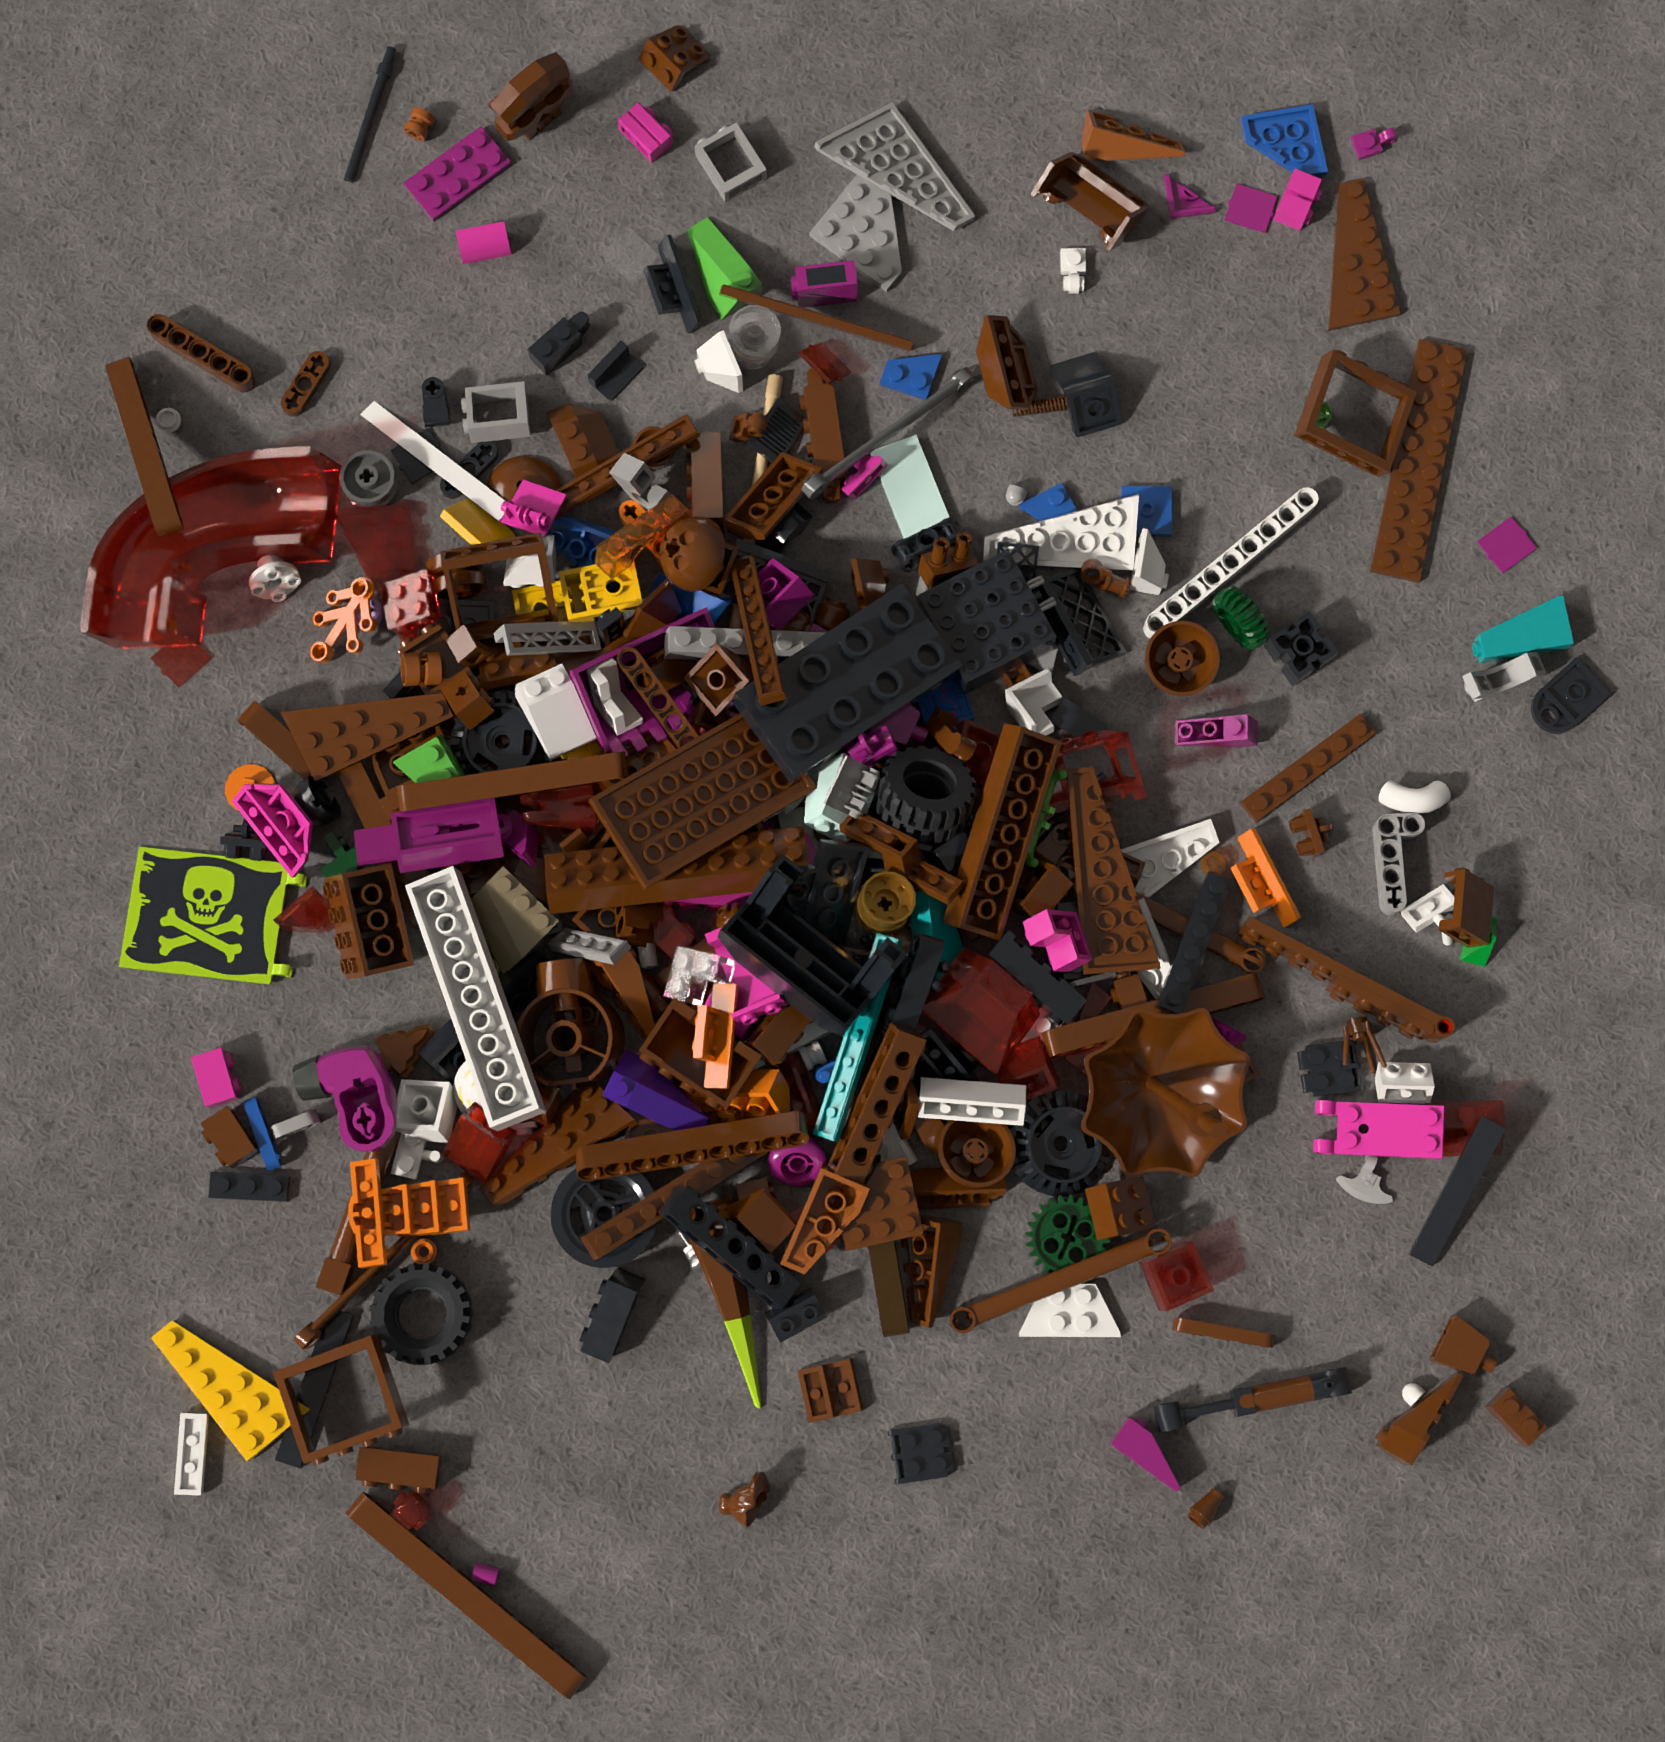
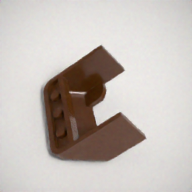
M1073 152L1050 161L1030 194L1033 197L1043 194V198L1051 204L1065 202L1102 229L1100 231L1103 236L1102 240L1108 244L1106 249L1109 252L1124 242L1149 208L1148 204L1085 158Z

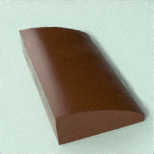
M781 452L726 515L724 521L727 532L747 539H766L803 496L802 486L807 477L822 473L823 469Z

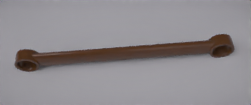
M1072 855L1061 858L1056 864L1059 870L1061 866L1075 873L1074 866L1063 861L1070 860L1074 862V856ZM1075 877L1068 878L1071 882L1076 883ZM1136 891L1138 900L1141 898L1145 899L1154 923L1182 937L1189 918ZM1213 931L1207 950L1239 965L1240 969L1248 974L1258 973L1264 968L1266 958L1260 949L1248 948ZM1253 952L1258 955L1260 960L1246 953ZM1243 959L1252 961L1260 967L1257 970H1249L1244 965Z
M465 1171L457 1178H466L467 1190L470 1188L467 1193L468 1195L474 1187L475 1180ZM416 1236L400 1237L386 1251L387 1265ZM387 1265L369 1267L314 1322L312 1321L295 1336L293 1341L302 1350L316 1345L321 1337V1330ZM317 1338L316 1342L309 1346Z
M1153 1228L1146 1235L972 1305L958 1306L950 1313V1325L958 1333H968L976 1325L1151 1255L1165 1254L1171 1248V1236L1162 1228ZM1156 1232L1165 1233V1235L1148 1241L1151 1235ZM1168 1240L1166 1248L1162 1251H1154L1150 1248L1154 1244ZM958 1311L970 1312L962 1315L966 1320L973 1318L972 1324L967 1329H959L955 1326L959 1323L960 1317L953 1320L952 1318Z

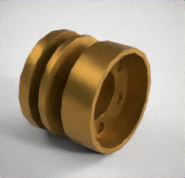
M883 871L874 874L866 881L855 902V916L858 924L866 932L875 936L877 933L889 936L899 931L910 917L916 904V893L912 884L904 876L896 872Z

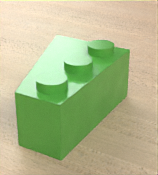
M443 735L433 738L393 761L415 783L465 775Z

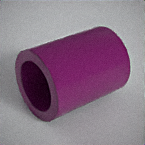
M476 1562L471 1581L495 1587L500 1568Z

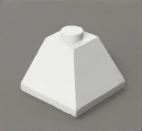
M724 330L720 331L697 349L698 359L694 360L699 374L704 373L706 380L740 393L743 391L742 373Z
M1143 528L1137 542L1130 590L1159 595L1162 588L1166 589L1169 574L1165 573L1166 564L1149 530Z

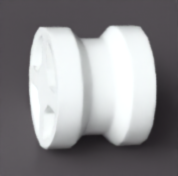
M817 1040L812 1041L807 1047L802 1046L798 1048L808 1072L813 1070L815 1065L827 1062Z

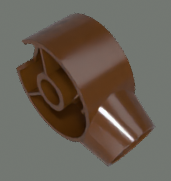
M562 959L536 964V996L522 1013L517 1025V1031L534 1078L547 1086L572 1084L573 1090H580V1083L606 1080L616 1069L618 1057L624 1053L625 1031L622 1020L614 1007L597 995L588 959ZM579 995L591 1001L602 1013L608 1028L607 1051L594 1046V1033L588 1025L583 1023ZM554 1003L555 1023L549 1028L546 1036L549 1049L539 1057H536L534 1050L535 1028L543 1012ZM573 1029L576 1034V1043L569 1050L565 1043V1037L568 1031ZM590 1052L604 1057L600 1066L589 1077L558 1081L543 1069L557 1057L561 1056L565 1057L567 1073L582 1071L581 1057L588 1055Z

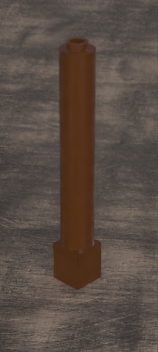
M395 1131L394 1136L386 1147L377 1152H366L363 1159L376 1158L379 1160L381 1187L400 1136V1132ZM350 1198L329 1257H326L315 1286L340 1296L347 1290L355 1267L353 1265L357 1257L356 1234H354L350 1226L348 1217Z

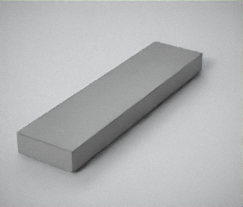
M563 928L548 943L551 951L612 965L631 949L629 943L625 940L569 928Z

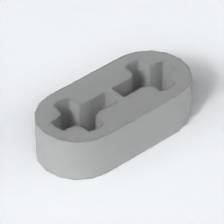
M311 1110L271 1126L270 1130L273 1139L280 1140L316 1126L321 1121L317 1110Z

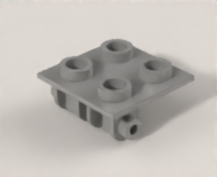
M845 756L843 762L838 767V773L832 786L827 791L824 804L858 819L860 815L863 816L867 803L861 801L860 798L870 801L869 798L862 796L863 792L866 791L873 794L872 791L865 787L868 786L875 789L880 779L878 777L880 772Z

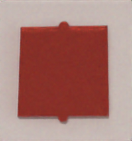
M822 342L813 346L810 344L806 349L799 352V355L828 384L837 380L841 381L851 373Z
M184 629L151 657V660L162 670V675H167L178 688L211 659L200 647V642L195 641Z

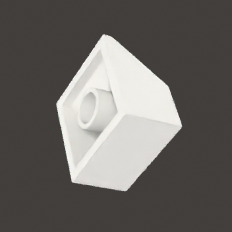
M401 1079L396 1100L397 1125L395 1131L423 1141L449 1143L457 1111L454 1088L451 1083Z

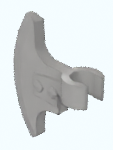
M1365 1156L1362 1168L1355 1178H1348L1342 1175L1336 1178L1340 1186L1357 1199L1374 1204L1393 1202L1392 1196L1382 1192L1380 1189L1381 1177L1373 1173L1378 1160L1375 1156Z

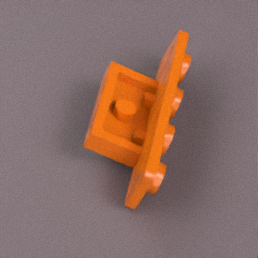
M1255 828L1249 829L1238 837L1248 859L1231 867V870L1253 913L1272 906L1282 926L1285 928L1299 920L1301 916L1277 872L1261 837Z
M714 984L712 1005H698L695 1039L692 1043L693 1058L706 1061L704 1087L708 1089H728L730 1086L735 1020L732 1018L731 1013L736 1012L737 984Z

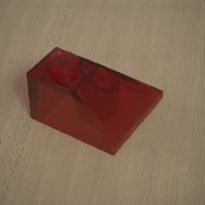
M314 886L309 888L274 919V922L285 932L322 934L325 930L330 932L335 928L334 924L330 922L328 910L331 909L330 904Z

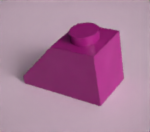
M513 809L507 815L512 823V834L507 839L501 840L502 844L533 868L537 862L539 834L533 827L536 823L526 813L521 815Z

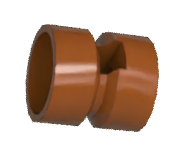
M424 652L422 656H419L417 653L401 654V679L404 687L418 686L420 682H423L426 686L441 684L442 666L439 652Z

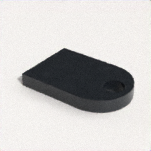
M1576 657L1535 694L1531 702V714L1535 723L1542 730L1552 734H1562L1574 728L1612 693ZM1542 711H1551L1554 715V721L1552 723L1543 721L1541 717Z

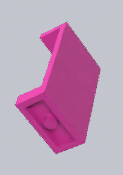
M721 928L705 934L708 944L716 951L726 984L738 985L736 1012L731 1013L735 1021L741 1025H749L756 1022L758 1017L765 1014L772 1015L782 1010V1007L789 1005L782 995L776 994L734 960L717 937Z

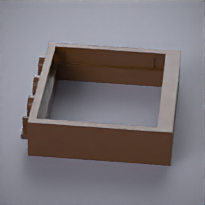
M1332 350L1321 356L1294 436L1372 475L1382 476L1390 473L1417 392L1410 389L1406 383L1396 382L1389 378L1386 373L1369 368L1365 362L1355 361L1347 357V354L1343 351ZM1335 368L1399 399L1380 457L1315 425Z
M541 532L440 551L456 631L463 625L452 569L538 554L548 609L465 624V626L469 628L475 641L488 638L494 640V633L503 624L558 622Z
M379 1334L370 1335L273 1372L304 1464L313 1461L314 1466L329 1461V1454L335 1452L338 1453V1456L348 1454L354 1451L353 1446L362 1443L363 1448L377 1443L378 1436L386 1434L387 1438L402 1434V1427L410 1425ZM367 1349L392 1423L314 1451L290 1378Z

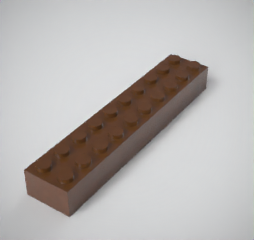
M804 826L741 833L646 890L641 886L618 847L544 854L546 895L550 914L753 892L767 870L782 854L799 867L809 864ZM797 884L793 887H801V884Z

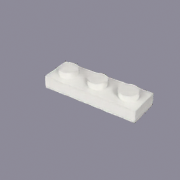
M180 1413L175 1495H203L209 1414Z

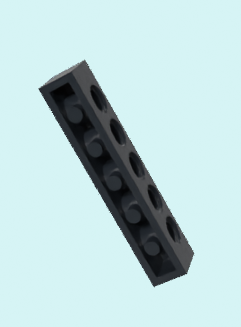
M691 1186L675 1187L658 1213L771 1308L784 1309L800 1285V1282L794 1278L795 1274L787 1267L778 1265L775 1262V1256L770 1252L759 1249L756 1246L757 1241L739 1232L737 1230L738 1225L728 1218L724 1219L719 1215V1209L709 1202L705 1203L700 1199V1193ZM692 1208H694L696 1211V1215L693 1220L690 1217V1211ZM711 1224L715 1227V1232L712 1236L709 1232ZM730 1240H732L734 1244L733 1250L731 1252L728 1248ZM751 1256L753 1262L752 1266L749 1268L747 1261L748 1258ZM768 1272H770L771 1274V1281L769 1284L766 1280Z

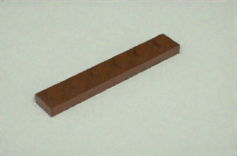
M1361 714L1357 715L1242 800L1240 804L1253 821L1257 823L1373 737L1376 732Z

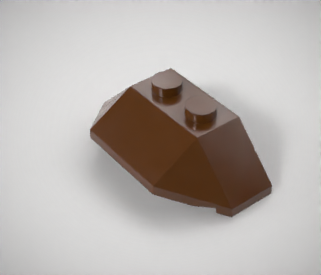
M987 315L984 318L976 349L987 396L1007 409L1028 410L1038 389L1026 343L1017 330L1010 325V320L1007 316Z
M567 403L546 412L575 479L619 454L600 411Z

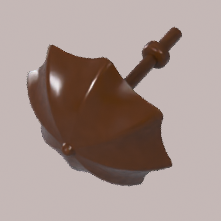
M1136 1008L1131 1012L1125 1026L1112 1041L1088 1054L1084 1059V1066L1089 1080V1101L1081 1122L1082 1131L1098 1139L1111 1150L1119 1161L1123 1174L1128 1178H1135L1145 1173L1156 1171L1177 1172L1188 1177H1196L1201 1173L1211 1154L1223 1142L1243 1132L1247 1127L1242 1096L1244 1080L1251 1063V1058L1247 1053L1235 1048L1225 1040L1215 1027L1209 1011L1205 1008H1197L1181 1014H1160L1144 1008Z

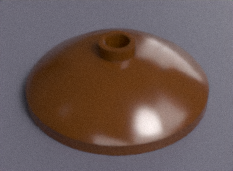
M516 456L505 460L494 469L487 483V487L506 502L508 500L512 501L518 486L523 480L552 490H557L561 487L554 469L545 461L532 456Z

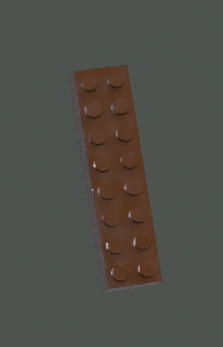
M1004 724L956 877L963 881L964 888L947 906L942 923L1001 940L1062 741L1021 726Z

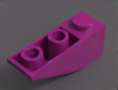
M1248 714L1177 720L1175 723V745L1206 747L1258 746V721Z

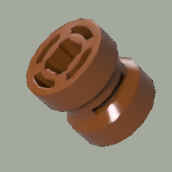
M414 107L410 114L412 119L405 123L403 131L408 136L424 142L428 135L427 130L433 126L435 117L423 108Z

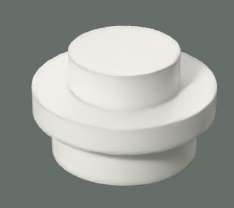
M165 408L157 414L156 424L161 431L171 433L180 427L181 416L175 409Z

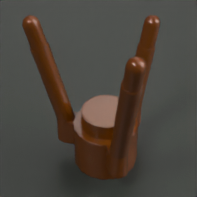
M1367 1017L1349 1019L1347 1021L1348 1027L1342 1028L1344 1033L1343 1065H1348L1351 1037L1354 1042L1363 1043L1372 1074L1376 1073L1368 1039L1371 1041L1381 1066L1386 1068L1387 1064Z

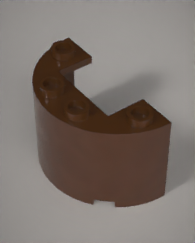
M674 997L639 1049L641 1053L639 1058L651 1066L656 1064L660 1067L658 1073L670 1081L674 1077L682 1082L680 1087L691 1095L696 1091L707 1098L705 1102L716 1110L720 1106L727 1109L762 1055L741 1041L734 1040L729 1088H705L706 1061L693 1058L692 1043L695 1039L696 1011Z

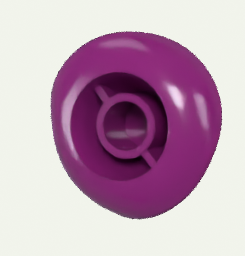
M809 1137V1141L802 1146L771 1151L768 1158V1170L774 1179L785 1185L804 1187L815 1182L822 1163L828 1164L821 1146L813 1138Z

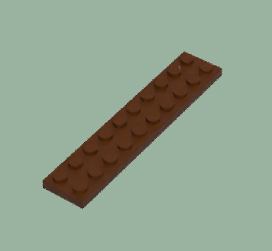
M1419 339L1409 382V388L1416 391L1417 394L1391 467L1370 568L1372 573L1416 583L1420 582L1467 349Z

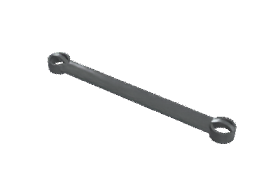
M968 367L956 370L947 385L823 474L817 473L807 477L803 483L802 491L809 499H814L826 489L832 480L954 392H962L975 380L976 376Z

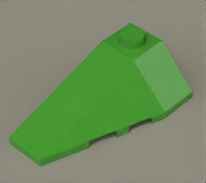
M708 217L687 229L707 300L721 320L747 304L720 296L719 291L723 284L762 295V283Z

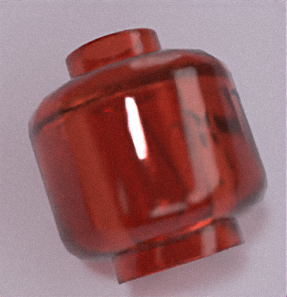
M403 1491L392 1502L395 1505V1508L392 1510L393 1518L407 1530L414 1528L417 1531L432 1516L429 1513L431 1505L419 1492L411 1491L406 1494Z

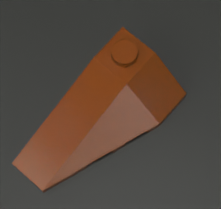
M631 948L614 965L588 959L590 970L603 989L607 987L614 994L613 1002L622 1011L629 1013L627 1017L628 1022L645 1042L655 1024L640 967L635 960L637 955Z

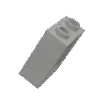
M737 122L731 126H723L717 134L711 137H704L695 145V156L724 202L731 200L767 179V169ZM735 137L753 167L724 182L706 153Z
M524 381L465 388V398H461L462 411L467 413V418L463 419L464 434L469 433L471 443L531 437L528 399ZM516 399V419L475 423L474 404Z

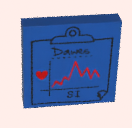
M955 677L951 678L933 693L915 702L918 711H920L923 726L926 725L937 706L952 713L959 719L955 726L973 722L975 718L967 695L963 694Z

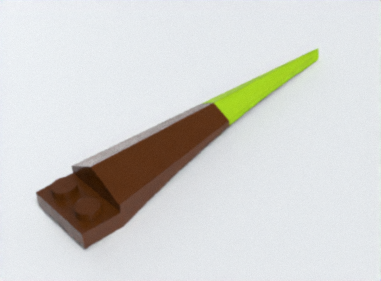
M731 1196L706 1201L719 1209L718 1214L724 1219L732 1220L724 1211V1207L733 1203ZM694 1208L690 1211V1217L693 1220L696 1215ZM711 1224L709 1228L711 1236L715 1232V1227L713 1224ZM689 1239L728 1330L754 1405L761 1409L747 1287ZM730 1240L728 1245L729 1251L731 1252L734 1247L732 1240Z

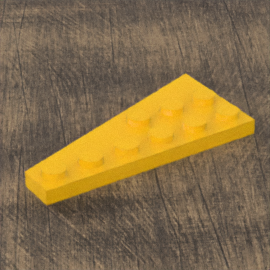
M175 1321L169 1322L151 1337L247 1462L252 1460L291 1427L279 1389L264 1378L225 1355L222 1351L211 1346ZM298 1402L302 1416L311 1410Z

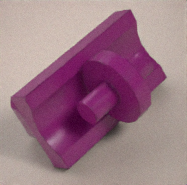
M886 725L869 735L862 733L858 736L859 741L847 747V751L852 759L870 768L875 765L878 759L884 756L890 757L897 753V746L889 727Z

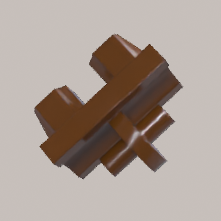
M1311 808L1303 810L1299 816L1294 817L1288 822L1292 834L1305 831L1307 839L1296 843L1300 857L1313 855V858L1325 852L1322 841L1323 843L1330 841L1328 832L1334 830L1333 824L1325 825L1323 817L1314 820Z

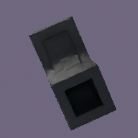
M797 502L766 539L758 540L756 544L782 554L789 542L804 531L814 516Z

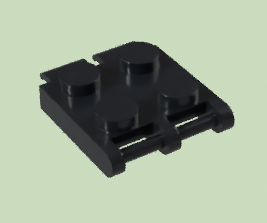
M1350 1040L1347 1066L1343 1065L1344 1041L1306 1045V1051L1297 1052L1299 1069H1309V1074L1300 1075L1303 1093L1312 1092L1313 1097L1365 1091L1364 1086H1361L1358 1069L1361 1068V1064L1357 1062L1355 1049L1357 1042Z
M940 1423L887 1431L892 1441L893 1455H891V1460L895 1462L897 1479H894L895 1485L948 1477L947 1471L956 1470L954 1452H944L943 1448L953 1446L950 1427L940 1428ZM896 1435H899L901 1454L898 1453ZM900 1459L903 1462L905 1478H902Z

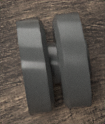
M363 450L352 454L345 460L340 469L342 489L348 501L355 508L363 512L376 513L385 510L395 501L399 492V481L391 462L385 455L372 450Z

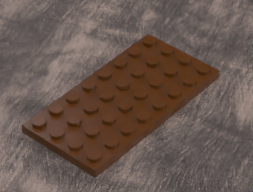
M738 714L591 797L589 803L641 886L646 890L808 795L817 787L809 775L791 785L743 716Z

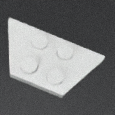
M1079 1284L1034 1302L1019 1331V1337H1121V1333L1097 1285Z

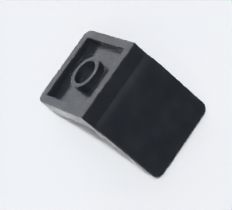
M1096 352L1051 365V372L1064 391L1072 432L1076 437H1082L1121 424L1122 419L1115 380Z

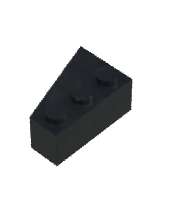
M617 1267L608 1280L603 1279L597 1293L602 1295L598 1304H593L588 1318L592 1319L589 1328L584 1327L579 1339L583 1343L580 1352L610 1363L625 1331L631 1311L635 1307L638 1293L645 1283V1278Z

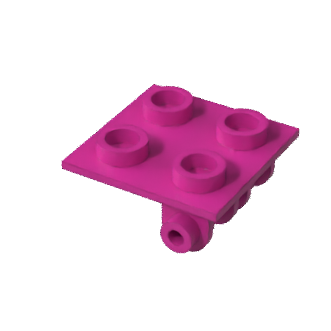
M523 480L512 501H504L501 504V511H504L501 523L532 534L541 532L542 537L545 538L567 495Z

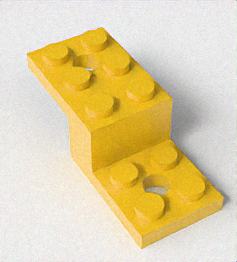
M633 557L559 571L560 581L551 583L558 622L595 621L594 617H599L608 609L612 611L617 607L620 612L637 609L642 603ZM612 581L618 582L621 585L620 590L616 593L608 592L606 589L608 583ZM534 585L512 590L516 615L534 612L535 608L541 604L547 606L544 586Z

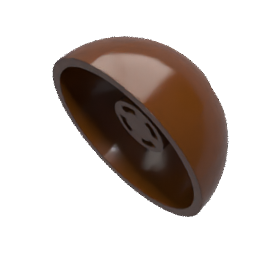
M699 516L682 519L669 528L661 541L659 551L661 567L667 578L677 587L690 592L703 590L715 580L722 567L725 556V541L720 527L713 520Z
M1189 621L1168 623L1159 628L1147 644L1145 650L1146 671L1152 682L1168 694L1189 696L1199 693L1211 684L1218 672L1220 663L1218 646L1212 635L1196 623Z
M950 1120L945 1125L938 1143L939 1159L946 1173L956 1182L972 1188L988 1187L1002 1180L1011 1170L1016 1155L1014 1138L1005 1124Z

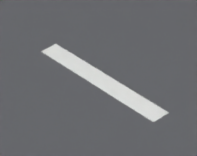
M372 402L360 414L498 521L504 516V511H501V504L505 500L378 403Z

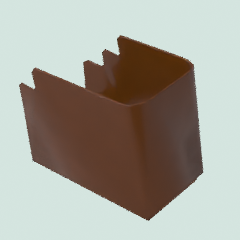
M656 902L615 907L616 939L625 940L629 945L647 947V942L654 943L653 923H656V918L663 919V903Z

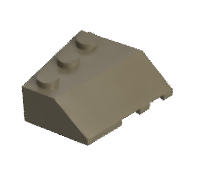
M503 866L471 897L484 938L502 973H505L517 964L559 922Z

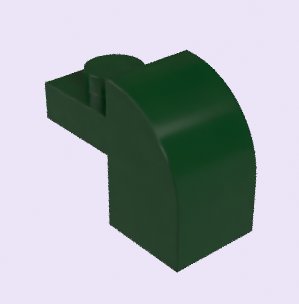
M330 832L324 836V839L337 857L320 869L325 878L362 869V865L358 866L356 848L353 847L346 852L350 847L342 835L336 837L333 832Z

